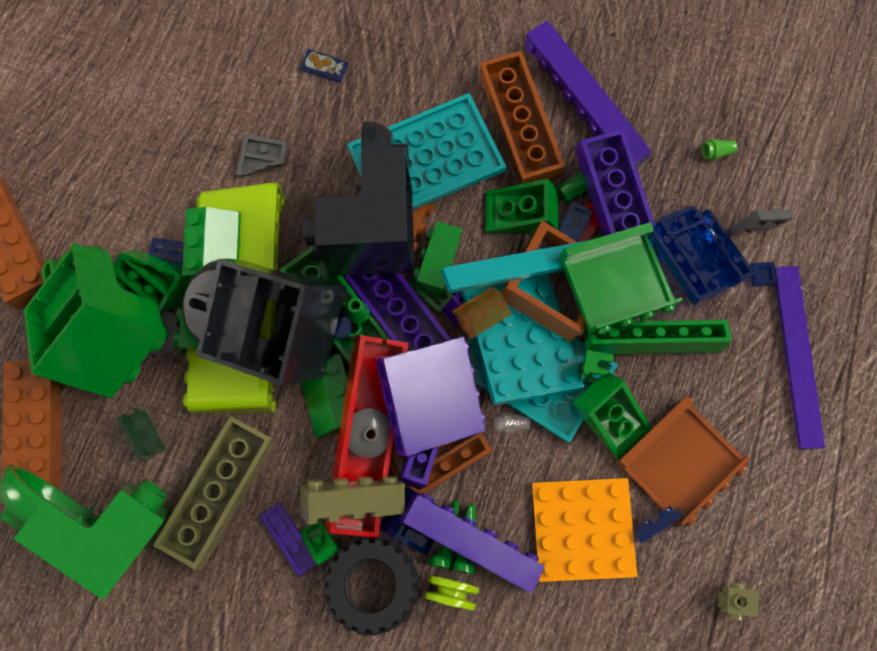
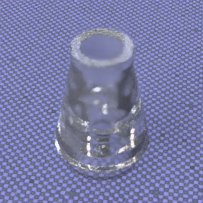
M501 412L500 415H495L494 418L496 434L501 433L504 436L529 430L530 418L528 416Z

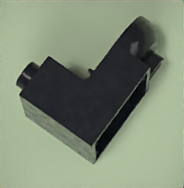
M364 121L361 131V183L356 184L357 190H360L361 193L356 196L315 198V216H305L303 221L306 246H312L314 261L324 262L331 277L415 273L413 192L409 172L408 143L395 144L394 135L390 129L380 123Z
M222 258L207 263L190 279L183 296V317L188 331L199 343L196 353L198 357L281 386L324 378L346 286L308 274L284 273L239 259ZM268 300L281 302L272 339L259 337Z

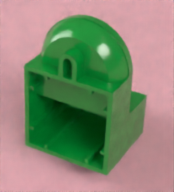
M73 243L58 261L49 258L44 263L42 268L43 284L23 310L31 374L113 398L124 383L130 384L136 379L140 371L141 362L149 352H156L163 346L167 337V328L162 324L156 302L119 287L111 255L106 249L96 245L81 246Z
M10 464L4 470L0 480V500L6 507L1 513L0 518L19 531L13 538L14 540L104 600L164 522L168 508L162 504L166 501L165 498L168 494L146 478L137 487L128 482L110 505L98 516L93 513L94 506L87 509L38 475L17 465Z

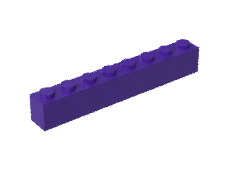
M545 21L526 33L525 48L530 55L533 54L541 70H545L548 73L552 84L555 87L558 86L562 91L564 99L573 105L577 116L580 119H584L588 124L591 134L599 136L624 128L636 168L646 162L652 152L651 149L549 21Z

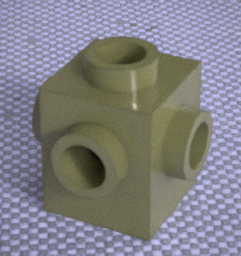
M731 583L730 587H722V591L719 592L718 606L721 607V612L729 613V619L744 621V615L758 617L759 591L747 590L746 584Z

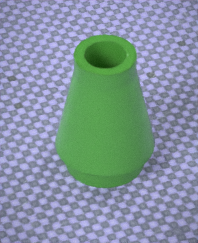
M709 139L702 144V155L704 159H709L710 161L737 152V143L734 140Z

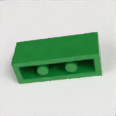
M436 221L434 229H429L426 241H429L428 248L423 247L420 261H423L421 268H416L413 281H416L415 290L442 297L446 284L441 271L445 267L452 266L461 239V228Z

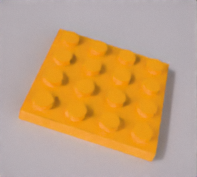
M628 478L532 483L536 553L539 558L538 563L545 566L538 582L637 577Z

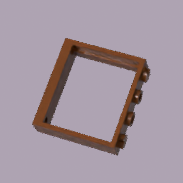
M541 221L532 233L522 253L537 250L541 241L550 247L577 242L546 222ZM521 279L506 282L498 296V299L569 342L577 335L581 336L586 329L580 311L575 322L519 289L518 285Z

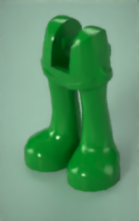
M453 500L450 508L456 511L454 516L457 517L460 501ZM469 503L465 516L477 523L476 505ZM441 545L438 554L430 557L428 565L450 570L453 550ZM457 553L452 570L474 574L475 566L469 559Z

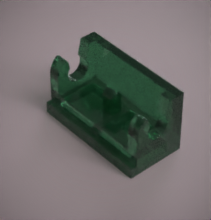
M134 408V413L131 415L122 414L117 419L137 457L148 461L167 450L146 409Z

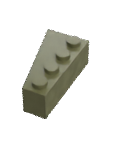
M383 476L382 480H373L372 477H359L358 481L348 482L347 478H334L333 482L323 483L321 479L307 480V484H301L300 514L308 525L317 524V518L327 520V522H337L340 516L344 515L346 518L354 520L363 519L365 513H370V516L373 517L405 514V483L397 479V476Z

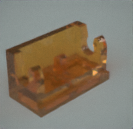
M494 287L489 288L452 311L462 330L466 331L470 339L511 315L501 292Z

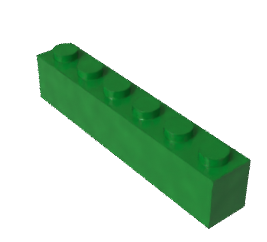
M728 320L633 321V324L620 328L619 325L613 326L612 331L599 335L598 332L589 334L587 327L583 333L585 352L590 350L607 354L722 353L732 342Z

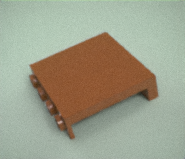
M688 396L684 397L616 463L678 527L685 524L686 526L691 525L698 517L696 513L701 508L704 510L708 508L715 500L713 496L718 491L720 493L725 491L731 485L729 480L734 475L739 476L748 467L746 463L751 459L749 456L743 457L691 406L694 402Z

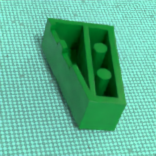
M140 250L120 252L113 265L115 275L141 297L156 302L159 312L176 309L190 281L182 276L181 266Z

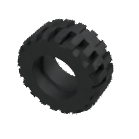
M364 537L347 543L348 545L340 548L336 552L337 555L330 560L328 571L324 574L325 588L323 589V596H326L328 611L332 612L333 618L337 623L340 622L345 629L354 631L359 635L375 636L395 629L408 618L418 599V572L413 560L400 546L383 538ZM379 562L385 565L393 574L395 580L393 597L389 603L380 609L367 610L361 608L350 596V577L353 571L363 563Z

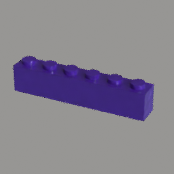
M421 493L420 496L412 494L405 507V514H402L399 518L400 522L532 594L545 567L538 563L539 558L527 551L525 555L518 552L519 546L508 540L502 543L496 539L498 536L496 533L487 528L484 531L477 529L475 521L465 516L461 520L454 516L455 510L444 504L441 508L433 504L435 499L425 493Z

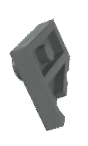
M244 134L236 175L244 177L285 165L289 143L287 141Z
M763 208L753 210L750 212V216L728 228L730 237H734L746 229L753 233L777 228L793 219L791 210L774 208L764 211Z

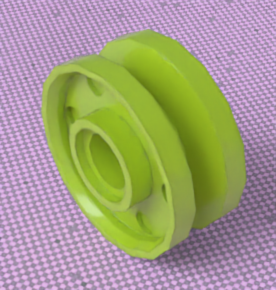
M429 575L428 582L438 586L437 592L426 591L424 598L440 604L475 611L476 604L467 600L466 596L467 594H478L479 587L444 577Z

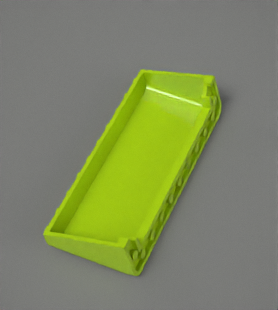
M263 183L203 191L200 196H197V208L212 207L241 213L239 260L277 271L280 213H282L285 196L279 183ZM268 300L259 337L273 338L276 301ZM187 349L186 358L189 362V370L185 372V383L188 386L187 393L183 397V405L187 407L190 413L275 414L276 402L272 401V393H274L272 382L196 356L197 350Z

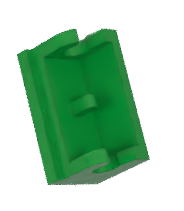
M587 350L581 360L580 380L583 383L593 384L597 380L592 376L593 374H608L607 367L613 362L614 355Z

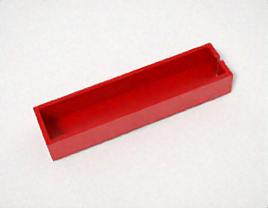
M355 335L332 482L334 478H347L348 482L358 481L359 477H372L373 480H382L383 476H388L394 438L391 425L386 451L379 456L373 458L357 456L348 448L353 414L366 408L376 409L384 413L389 419L375 358L406 352L408 349L407 342ZM372 429L367 431V438L370 439L374 436ZM365 513L363 519L353 520L346 518L344 515L340 516L337 522H327L326 520L325 528L329 533L376 538L379 535L381 516L373 517L370 516V513Z

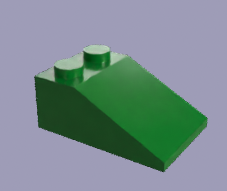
M549 179L486 191V233L532 234L541 221L559 230L558 189Z
M609 372L599 377L572 402L582 419L618 460L652 429L626 383Z

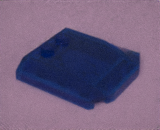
M689 206L663 216L656 222L653 227L654 231L648 236V239L694 306H698L737 287L755 275L750 265L710 209H706L703 212L698 211L697 207Z

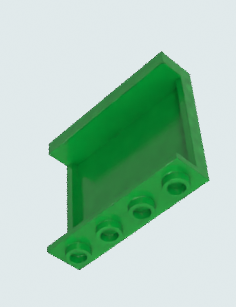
M651 222L566 247L559 254L589 334L598 332L599 335L612 331V327L616 325L623 328L633 324L635 319L640 318L641 321L653 318L655 316L654 313L659 311L662 314L676 310L675 305L683 301L682 298L674 299L649 238V235L654 231Z

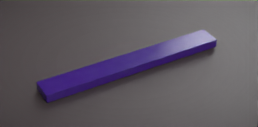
M775 267L773 272L798 449L825 448L799 267Z

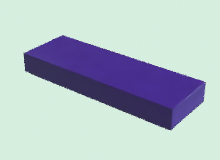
M280 502L259 516L298 577L317 565L300 531Z

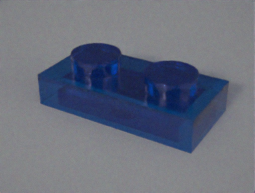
M668 506L658 513L660 518L654 522H651L649 519L639 525L638 529L640 531L636 533L639 541L644 543L683 517L679 508L676 506L672 509L671 506Z

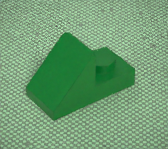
M320 518L317 519V524H311L300 531L312 558L318 565L329 559L340 549Z

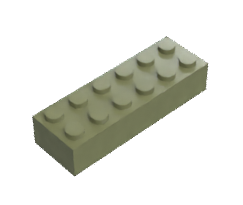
M230 416L153 546L194 570H203L275 446L276 441Z

